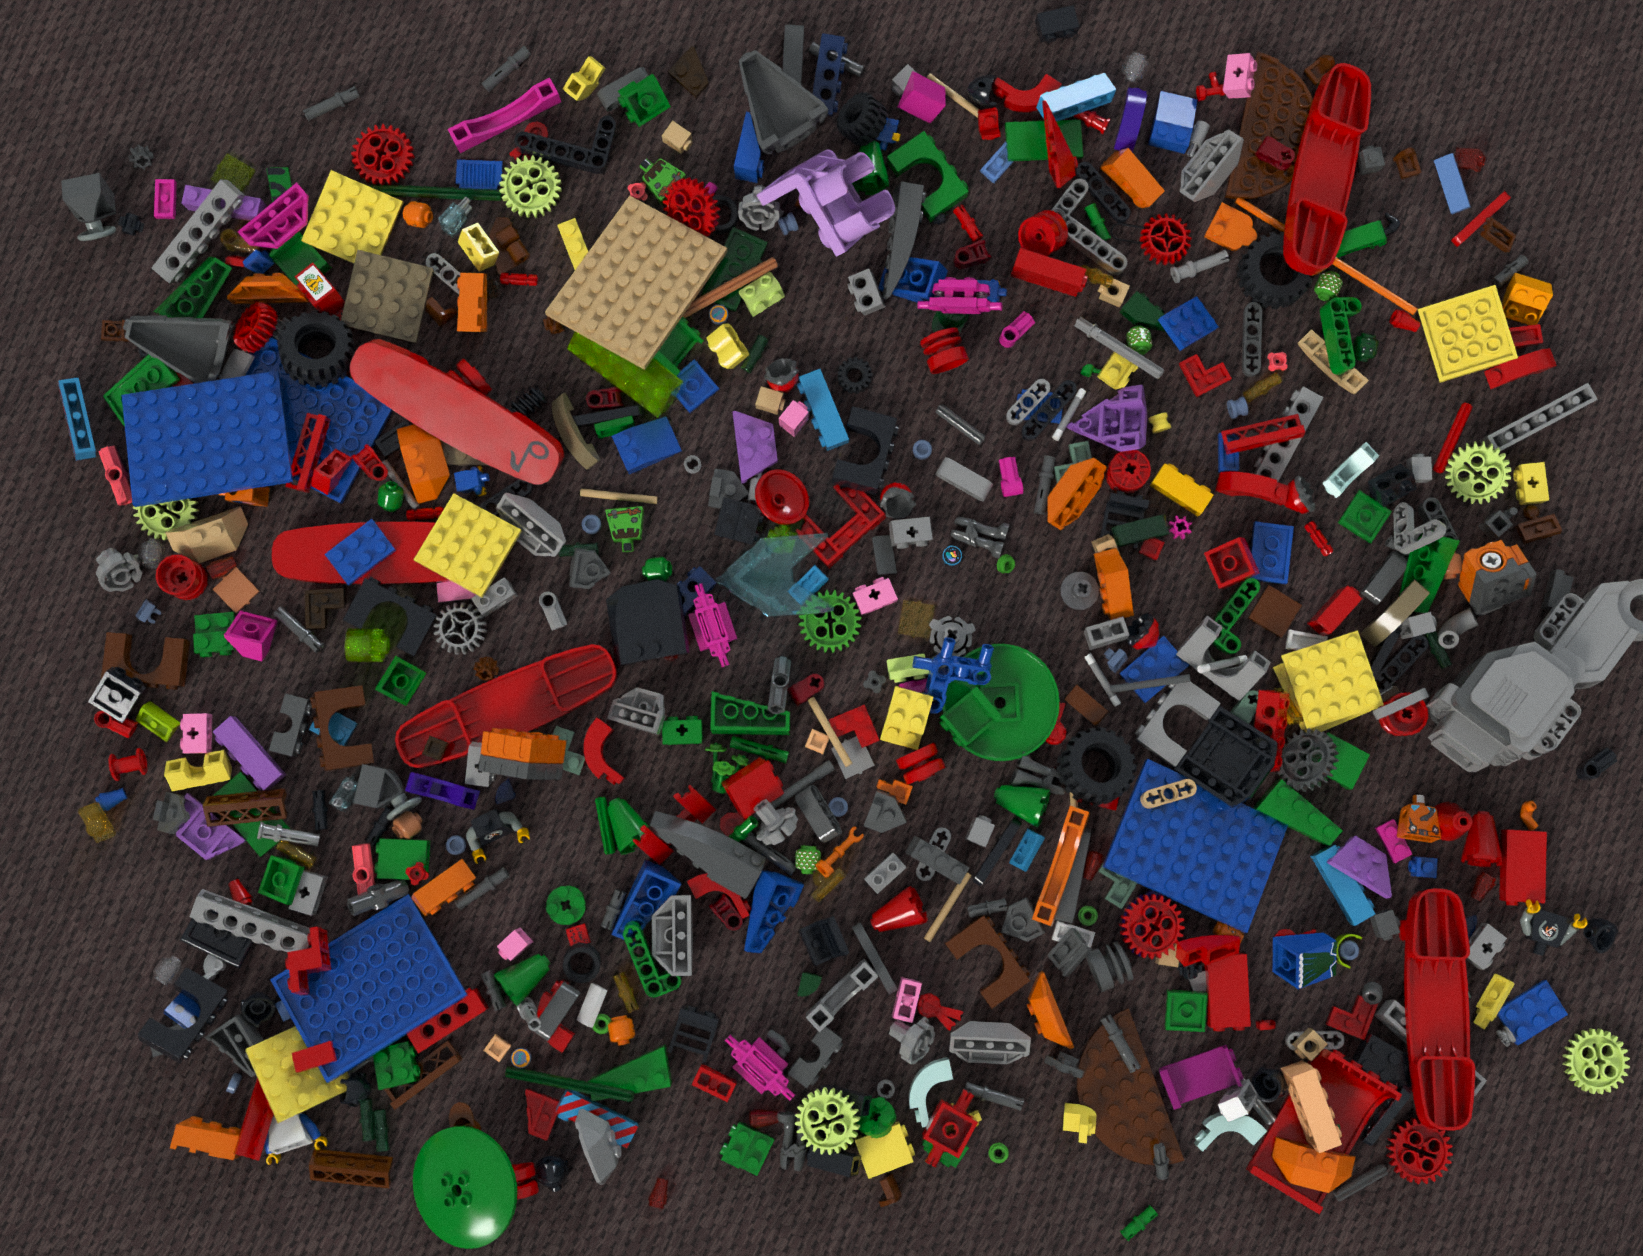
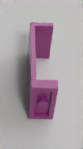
M1223 1045L1159 1068L1173 1109L1181 1108L1182 1103L1236 1084L1238 1087H1241L1240 1080L1244 1078L1240 1068H1235L1233 1061L1236 1060L1233 1050H1228L1227 1045Z

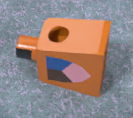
M265 486L221 493L219 497L235 504L268 507L270 488Z

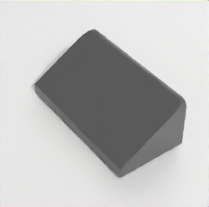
M890 535L873 536L872 544L877 575L897 573Z

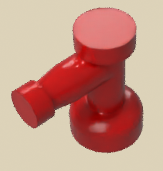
M1216 72L1209 74L1212 88H1205L1203 85L1196 87L1198 101H1203L1207 96L1225 95L1223 91L1224 84L1218 83Z

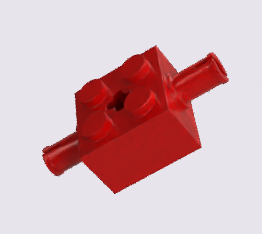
M963 1089L955 1105H951L942 1099L940 1100L922 1133L923 1139L933 1145L928 1157L925 1159L926 1163L932 1164L931 1166L936 1168L944 1152H948L957 1158L960 1157L978 1124L977 1119L966 1112L975 1095ZM952 1124L954 1130L947 1132L946 1126Z

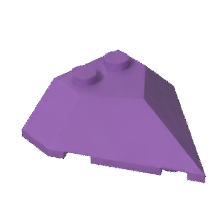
M1143 385L1123 387L1117 391L1118 394L1110 400L1108 398L1081 415L1082 418L1074 424L1072 422L1069 423L1066 428L1120 452L1142 448L1146 445L1147 407Z

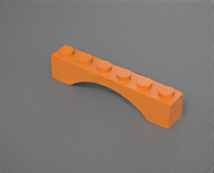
M1073 806L1069 807L1059 843L1032 920L1053 926L1090 812Z

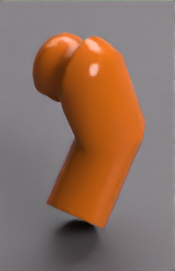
M1526 801L1521 806L1520 818L1528 829L1532 831L1538 827V824L1532 818L1536 804L1533 801Z

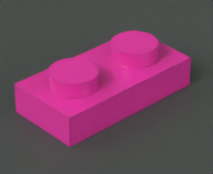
M155 179L154 217L156 219H176L177 182L174 179Z
M1394 819L1375 828L1393 863H1397L1412 855L1405 839L1397 838L1398 826Z

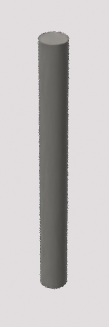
M1186 674L1111 685V691L1116 693L1190 682V676Z

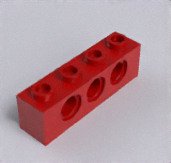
M1259 690L1254 728L1278 743L1275 766L1270 772L1280 771L1283 762L1281 756L1282 748L1285 745L1284 732L1288 723L1286 717L1287 709L1290 706V693ZM1272 708L1275 709L1274 715L1272 714Z
M468 988L465 990L468 996L407 1034L418 1054L489 1009L477 988L474 990ZM461 1003L467 1004V1013L460 1011L459 1006ZM444 1014L451 1016L450 1024L444 1023L442 1019ZM427 1025L434 1027L433 1035L426 1032Z

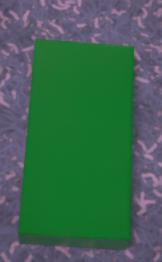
M631 415L597 423L594 426L598 438H604L634 427L635 423Z

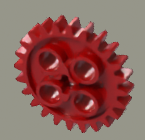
M382 124L381 129L374 125L373 131L368 127L367 134L361 132L363 138H356L359 144L352 145L356 151L351 152L352 156L355 157L352 160L353 164L356 165L354 168L359 172L360 177H365L366 182L372 180L374 185L378 181L380 185H384L385 182L392 185V180L399 183V176L405 179L403 173H410L407 166H413L412 161L409 159L415 158L410 153L414 149L412 146H409L411 141L406 139V134H401L399 128L394 131L392 125L387 129L384 124ZM376 141H381L379 146L373 147ZM394 146H399L397 151L391 152ZM375 159L373 164H367L368 160ZM388 164H393L391 169L385 170Z
M690 177L682 178L672 183V186L667 188L669 192L664 194L667 199L663 200V203L667 205V207L663 208L664 211L668 212L667 216L706 237L711 235L715 231L714 227L719 224L716 219L720 218V216L716 212L720 208L715 207L718 200L712 199L714 193H708L710 187L703 188V181L698 183L696 178L691 180Z
M1151 893L1150 899L1146 894H1143V900L1136 897V904L1129 902L1131 909L1124 908L1125 912L1128 913L1127 916H1121L1125 923H1121L1119 926L1124 927L1125 930L1121 931L1120 934L1127 936L1123 939V942H1130L1127 948H1135L1133 953L1138 955L1141 952V957L1143 958L1148 954V957L1153 959L1155 954L1160 959L1162 956L1161 952L1168 956V949L1175 951L1173 944L1179 942L1177 937L1184 936L1179 933V930L1185 929L1184 926L1179 924L1184 921V918L1178 917L1181 911L1174 910L1177 905L1174 903L1170 904L1171 900L1169 898L1163 901L1162 895H1159L1157 899L1153 893ZM1151 907L1153 913L1147 918L1145 912ZM1168 918L1169 924L1166 928H1163L1162 921ZM1150 923H1152L1155 926L1154 929H1151V927L1149 926ZM1141 924L1142 932L1140 934H1136L1135 928L1137 925ZM1158 935L1159 941L1157 944L1153 945L1152 938L1153 936Z
M1413 1117L1411 1118V1123L1403 1120V1127L1397 1124L1398 1132L1391 1130L1394 1138H1387L1392 1142V1145L1386 1146V1148L1391 1150L1386 1156L1393 1158L1389 1164L1395 1166L1394 1172H1400L1399 1176L1403 1179L1407 1176V1181L1412 1182L1414 1179L1417 1184H1420L1421 1179L1425 1184H1428V1178L1435 1182V1175L1443 1177L1440 1171H1448L1444 1166L1445 1163H1452L1447 1159V1156H1453L1448 1151L1453 1146L1446 1143L1450 1137L1443 1136L1446 1131L1428 1128L1419 1119L1417 1123ZM1416 1133V1140L1410 1142L1411 1134ZM1435 1140V1147L1429 1149L1430 1141ZM1406 1143L1418 1149H1423L1426 1152L1435 1154L1436 1157L1432 1158L1423 1153H1417L1412 1149L1403 1147V1144ZM1410 1152L1409 1160L1404 1161V1154ZM1426 1159H1428V1160H1429V1165H1428V1167L1423 1168V1167H1422L1423 1161L1426 1160Z

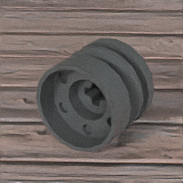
M1118 941L1112 942L1114 952H1112L1107 944L1105 945L1106 955L1103 956L1099 949H1095L1086 956L1094 980L1101 992L1114 988V977H1116L1121 985L1124 984L1122 974H1124L1127 981L1133 980L1131 963Z

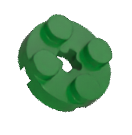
M560 886L554 889L546 902V911L550 918L560 925H571L579 921L586 911L584 895L574 886ZM569 900V905L572 907L564 911L561 901L566 902Z
M885 1098L871 1099L869 1115L858 1116L860 1120L856 1124L860 1125L859 1130L865 1136L881 1138L892 1130V1125L896 1122V1113L892 1105ZM874 1115H881L878 1117V1121L871 1120Z

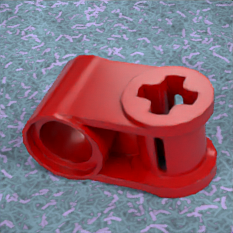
M365 444L364 449L358 454L351 456L370 479L382 481L387 477L388 470L368 444ZM378 466L381 469V473L378 477H375L373 470Z

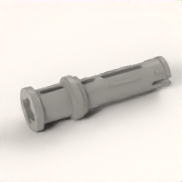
M1223 250L1194 262L1186 261L1184 265L1173 266L1170 268V272L1174 282L1179 283L1180 280L1187 277H1195L1198 272L1228 262L1229 258L1226 257L1229 256L1227 251Z
M262 821L260 822L257 839H273L274 842L284 840L318 847L320 834L282 828L283 826L279 824L273 826L264 824Z
M526 997L517 1006V1010L521 1018L526 1020L529 1029L537 1031L541 1027V1021L537 1016V1007L530 997Z

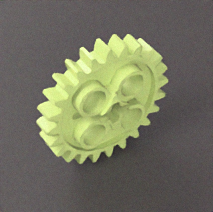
M525 155L522 162L517 158L516 165L510 162L512 168H504L507 175L501 174L502 179L505 181L499 182L500 186L504 187L499 191L505 194L502 200L507 201V208L513 206V213L519 210L518 214L521 217L525 212L527 218L530 217L531 213L537 218L538 212L544 216L545 209L551 212L550 205L556 206L554 199H560L557 192H562L561 187H558V185L562 184L561 180L557 179L559 174L558 172L553 173L555 167H549L550 163L548 160L543 163L542 157L536 161L534 155H532L531 160H528ZM539 171L540 175L538 177H531L532 172ZM516 179L523 180L518 186L513 184ZM532 184L533 189L530 190L528 185ZM547 188L548 192L545 195L538 194L539 190ZM524 196L531 197L527 203L521 202V199Z
M1474 441L1473 447L1466 443L1465 450L1459 447V454L1452 453L1454 460L1448 459V463L1451 466H1446L1445 470L1450 473L1445 474V478L1450 479L1447 481V486H1452L1450 489L1451 493L1457 491L1456 498L1463 495V502L1470 498L1471 504L1475 502V499H1478L1479 503L1482 504L1484 498L1488 503L1490 502V496L1497 499V491L1504 493L1502 486L1508 487V483L1505 480L1511 479V475L1506 473L1511 472V467H1505L1510 462L1509 460H1503L1506 457L1505 453L1499 455V447L1493 450L1492 443L1487 448L1484 441L1481 446H1478L1477 442ZM1474 456H1480L1482 461L1473 463L1471 459ZM1464 462H1467L1468 464H1470V466H1471L1472 468H1470V467L1464 465ZM1490 468H1496L1498 470V472L1494 475H1490L1487 473L1488 469ZM1474 470L1477 472L1481 470L1482 476L1480 474L1475 476ZM1461 471H1467L1469 473V475L1466 478H1461L1458 476V474ZM1483 477L1491 480L1492 483H1488ZM1478 482L1485 485L1480 490L1474 488V485Z
M192 498L159 503L160 505L167 506L168 510L180 515V519L171 513L165 512L164 508L155 504L139 507L133 506V509L138 510V513H135L133 516L140 517L136 524H143L141 530H148V536H152L155 533V539H159L162 535V540L168 539L166 531L192 523L191 519H197L193 512L199 511L193 508V505L198 504V502L192 501ZM178 501H181L183 503V508L181 511H178L176 509V503ZM151 507H154L156 510V514L153 517L149 515ZM168 517L173 521L172 526L169 528L165 524Z
M1589 1028V1033L1581 1030L1582 1036L1574 1034L1576 1041L1569 1039L1568 1041L1572 1046H1565L1569 1053L1562 1055L1568 1058V1061L1563 1062V1065L1569 1067L1564 1072L1572 1074L1569 1080L1576 1081L1574 1084L1576 1087H1581V1090L1585 1092L1589 1090V1093L1595 1094L1596 1091L1599 1094H1603L1604 1090L1610 1093V1086L1618 1089L1616 1082L1624 1083L1621 1076H1628L1624 1069L1630 1068V1066L1625 1064V1061L1630 1060V1058L1624 1056L1628 1050L1621 1048L1624 1043L1621 1041L1616 1042L1617 1036H1611V1032H1603L1602 1029L1595 1031V1029ZM1607 1046V1053L1603 1055L1602 1048ZM1584 1048H1587L1588 1053L1583 1057L1582 1051ZM1609 1066L1610 1072L1606 1075L1604 1071ZM1590 1068V1075L1586 1077L1585 1070Z
M826 1087L823 1088L822 1093L819 1089L815 1090V1095L810 1092L807 1095L808 1099H802L804 1105L797 1107L801 1112L795 1114L797 1118H800V1120L795 1122V1125L801 1126L797 1133H803L800 1140L807 1139L806 1147L812 1144L814 1145L813 1151L815 1152L820 1148L821 1154L827 1150L828 1154L831 1155L833 1149L838 1154L841 1151V1147L846 1150L848 1148L847 1143L852 1144L854 1142L851 1137L856 1138L858 1135L854 1130L860 1128V1125L855 1123L860 1120V1117L854 1115L859 1110L852 1109L855 1102L848 1103L849 1095L843 1098L842 1091L835 1094V1088H832L829 1093ZM829 1104L836 1105L838 1111L836 1113L832 1112L829 1109ZM811 1110L818 1112L819 1119L811 1116ZM838 1115H844L843 1118L834 1119L830 1124L826 1122L814 1128L811 1126L812 1124L821 1123L825 1118L830 1120ZM836 1123H841L845 1131L840 1132L837 1130ZM818 1130L825 1131L826 1138H821L818 1135Z

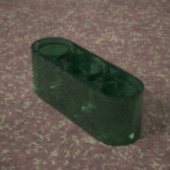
M1165 514L1111 528L1117 547L1170 534Z

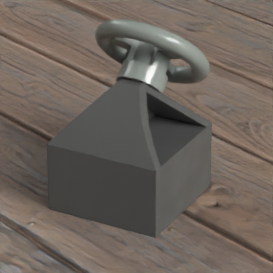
M100 173L61 180L63 201L78 221L85 222L87 231L77 236L78 240L89 241L99 239L116 232V227L114 226L102 227L101 219L116 214L114 193Z
M362 764L354 804L373 808H385L392 803L395 809L387 815V819L393 820L405 811H410L422 801L420 796L407 800L402 782L394 770Z

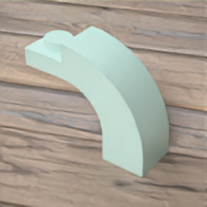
M1365 442L1323 481L1326 491L1337 498L1356 477L1375 462L1379 455Z
M948 1057L926 1064L918 1071L911 1083L909 1106L910 1109L918 1107V1110H915L917 1123L921 1122L922 1127H926L929 1122L926 1108V1095L928 1091L939 1082L953 1079Z
M1218 1112L1202 1122L1207 1129L1205 1131L1201 1130L1195 1136L1194 1144L1201 1151H1204L1218 1135L1227 1131H1234L1240 1133L1254 1146L1267 1130L1248 1115L1228 1122L1225 1116Z

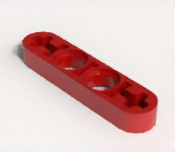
M1506 191L1501 193L1461 230L1451 242L1456 247L1462 244L1485 222L1486 218L1491 217L1511 198Z

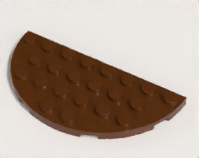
M1257 52L1255 57L1257 62V70L1253 76L1255 86L1251 91V97L1246 98L1238 134L1244 139L1238 165L1229 175L1225 198L1254 199L1278 191L1292 181L1302 134L1313 102L1306 84L1294 70L1288 69L1279 62L1280 60L1261 52ZM1266 136L1276 139L1294 151L1295 158L1288 169L1279 170L1256 157L1255 153Z
M1126 1008L1112 1017L1118 1028L1123 1031L1122 1035L1141 1068L1135 1069L1136 1071L1133 1073L1129 1072L1113 1041L1109 1040V1034L1102 1024L1089 1038L1079 1060L1078 1068L1086 1071L1083 1078H1077L1079 1104L1095 1111L1097 1115L1095 1135L1104 1145L1118 1155L1134 1162L1154 1165L1153 1147L1155 1144L1163 1143L1166 1148V1156L1169 1158V1164L1184 1161L1130 1010Z

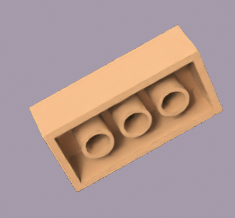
M1303 1060L1281 1068L1307 1143L1319 1153L1342 1145L1340 1141L1342 1134L1339 1127L1334 1124L1333 1119L1335 1115L1332 1108L1328 1107L1326 1101L1328 1095L1326 1090L1320 1085L1319 1081L1322 1079L1319 1071Z

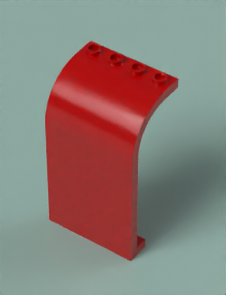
M1323 1049L1312 1061L1309 1060L1308 1064H1311L1313 1068L1319 1071L1322 1079L1319 1081L1320 1085L1326 1090L1328 1107L1332 1108L1335 1115L1333 1119L1335 1126L1337 1124L1340 1125L1342 1134L1340 1141L1342 1145L1329 1150L1349 1155L1376 1108L1389 1098L1399 1101L1402 1094L1396 1091L1398 1087L1389 1081L1385 1084L1379 1081L1380 1076L1369 1070L1366 1073L1361 1070L1363 1066L1354 1060H1351V1062L1344 1059L1345 1055L1335 1049L1333 1052ZM1289 1093L1275 1116V1122L1270 1125L1246 1170L1320 1215L1323 1209L1321 1203L1327 1193L1288 1183L1272 1158L1276 1137L1309 1145Z

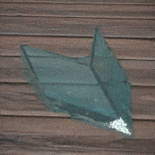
M828 533L761 538L752 549L746 551L724 574L714 580L719 585L722 584L728 588V591L751 606L760 609L766 616L816 614L834 611L833 606L794 582L792 570L796 564L828 537Z

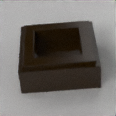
M1396 685L1391 686L1380 694L1383 703L1398 694L1399 689Z
M429 736L422 754L442 761L449 743Z

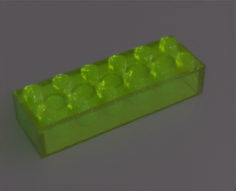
M574 332L567 347L570 352L657 418L670 408L683 384L681 379L654 359L644 370L577 332Z

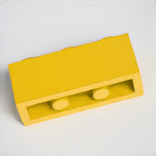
M1164 464L1149 485L1197 517L1202 514L1214 496L1210 493L1211 490L1204 485L1199 486L1191 476L1187 474L1182 475L1178 472V468L1172 464Z

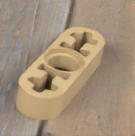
M1185 779L1148 790L1141 795L1140 801L1145 808L1151 809L1191 797L1196 793L1197 787L1194 781ZM1185 785L1190 786L1188 792H1178V789L1183 788ZM1166 788L1172 790V799H1167L1164 796ZM1149 796H1159V799L1152 801V803L1146 800Z

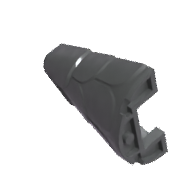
M756 50L751 53H745L739 59L746 96H748L758 144L764 153L772 154L773 150L779 153L795 146L817 129L816 124L819 121L822 123L825 120L828 108L824 102L803 88L800 83L782 72V68Z
M167 315L131 316L129 319L126 318L123 330H126L125 338L153 358H158L192 382L201 383L219 379V372L223 367L233 327L231 325L233 321L222 318L167 317Z

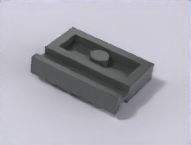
M1071 928L1047 956L1057 969L1062 971V975L1068 977L1092 949L1087 946V942L1075 928Z

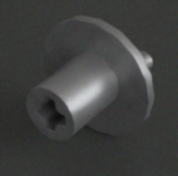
M1074 572L1068 575L1063 580L1060 588L1064 603L1075 610H1085L1091 607L1097 601L1099 595V586L1096 580L1085 572Z

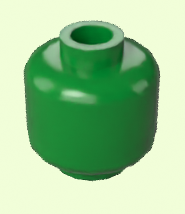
M393 481L381 485L378 489L377 499L379 506L385 511H396L403 504L404 490Z
M664 557L650 558L646 560L645 566L642 567V573L648 581L656 579L667 581L669 576L672 575V565Z

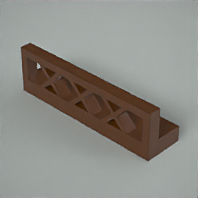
M284 788L207 796L202 806L207 827L286 819L287 812L284 804L287 796L286 790ZM271 806H279L281 813H273L268 809ZM251 808H257L262 813L260 815H253L248 811ZM231 810H237L242 815L235 818L229 813ZM217 812L222 815V818L212 820L210 813Z
M449 1040L417 1063L419 1067L421 1066L420 1079L417 1084L403 1085V1094L398 1098L393 1094L391 1088L384 1089L393 1101L390 1105L394 1110L462 1060V1057ZM446 1046L454 1055L449 1060L440 1059L441 1050ZM428 1060L436 1061V1067L433 1072L424 1071L425 1062Z
M314 1149L309 1162L310 1180L390 1188V1172L393 1165V1157ZM315 1170L322 1171L325 1174L316 1173ZM336 1173H342L345 1176H339ZM355 1175H361L364 1178H358ZM375 1177L385 1178V1180H378Z

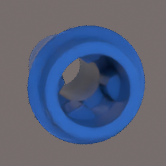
M124 788L100 793L99 796L95 797V800L102 812L105 810L109 811L128 797Z

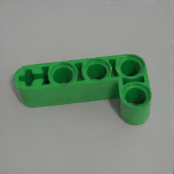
M1374 221L1344 232L1336 257L1339 258L1367 247L1374 249V246L1379 245L1381 247L1387 244L1382 222Z
M1336 297L1320 308L1329 366L1335 375H1342L1355 366V356L1348 319L1359 313L1362 308L1361 302L1355 297Z
M1248 578L1242 581L1213 619L1223 628L1212 645L1225 654L1236 653L1241 648L1239 638L1229 630L1259 592L1260 584L1255 578ZM1251 584L1252 590L1247 592L1245 595L1242 594L1247 590V585ZM1235 598L1241 600L1242 606L1240 608L1234 605ZM1224 613L1230 616L1229 623L1223 621L1222 615ZM1228 640L1234 643L1233 650L1227 648L1226 643Z
M635 921L626 923L623 930V938L646 994L654 998L679 988L681 976H676L678 980L675 983H670L667 980L670 976L668 971H658L640 924ZM630 928H632L633 931L636 930V933H635V938H636V940H635L634 942H633L634 937H633L632 933H629V929H630ZM637 946H642L645 949V952L642 954H637L634 951V948ZM648 964L652 967V970L644 972L641 967ZM653 982L657 983L659 985V988L657 990H651L649 988V984Z

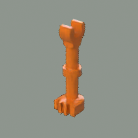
M856 827L851 828L847 839L840 846H836L833 849V853L825 861L819 860L815 864L817 870L825 878H828L834 872L831 865L838 858H842L845 855V851L854 842H860L864 837L863 833L859 837L854 836L853 832L856 830Z

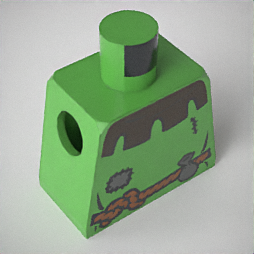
M647 158L640 164V168L646 172L642 177L643 182L662 206L664 205L663 200L667 199L664 194L669 192L667 188L682 178L686 179L684 172L661 158L655 164Z
M643 507L605 510L613 541L622 542V552H633V541L642 540Z

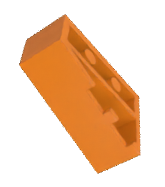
M1129 148L1115 151L1099 167L1133 199L1134 204L1138 207H1150L1165 191Z
M460 273V277L457 280L458 289H460L457 300V331L487 332V274Z
M1113 548L1095 553L1094 558L1101 587L1100 594L1104 601L1102 604L1104 615H1108L1110 620L1134 616L1128 568L1118 550Z
M461 859L413 893L411 899L422 916L426 918L428 915H434L442 909L441 906L444 903L448 902L449 904L458 897L457 893L461 890L466 892L473 887V881H475L476 877L463 859Z
M194 1116L176 1124L170 1149L182 1146L190 1148L189 1152L196 1153V1150L209 1153L208 1156L235 1160L240 1157L234 1154L241 1132L240 1128L229 1127L227 1129L221 1127V1123L202 1122V1118Z

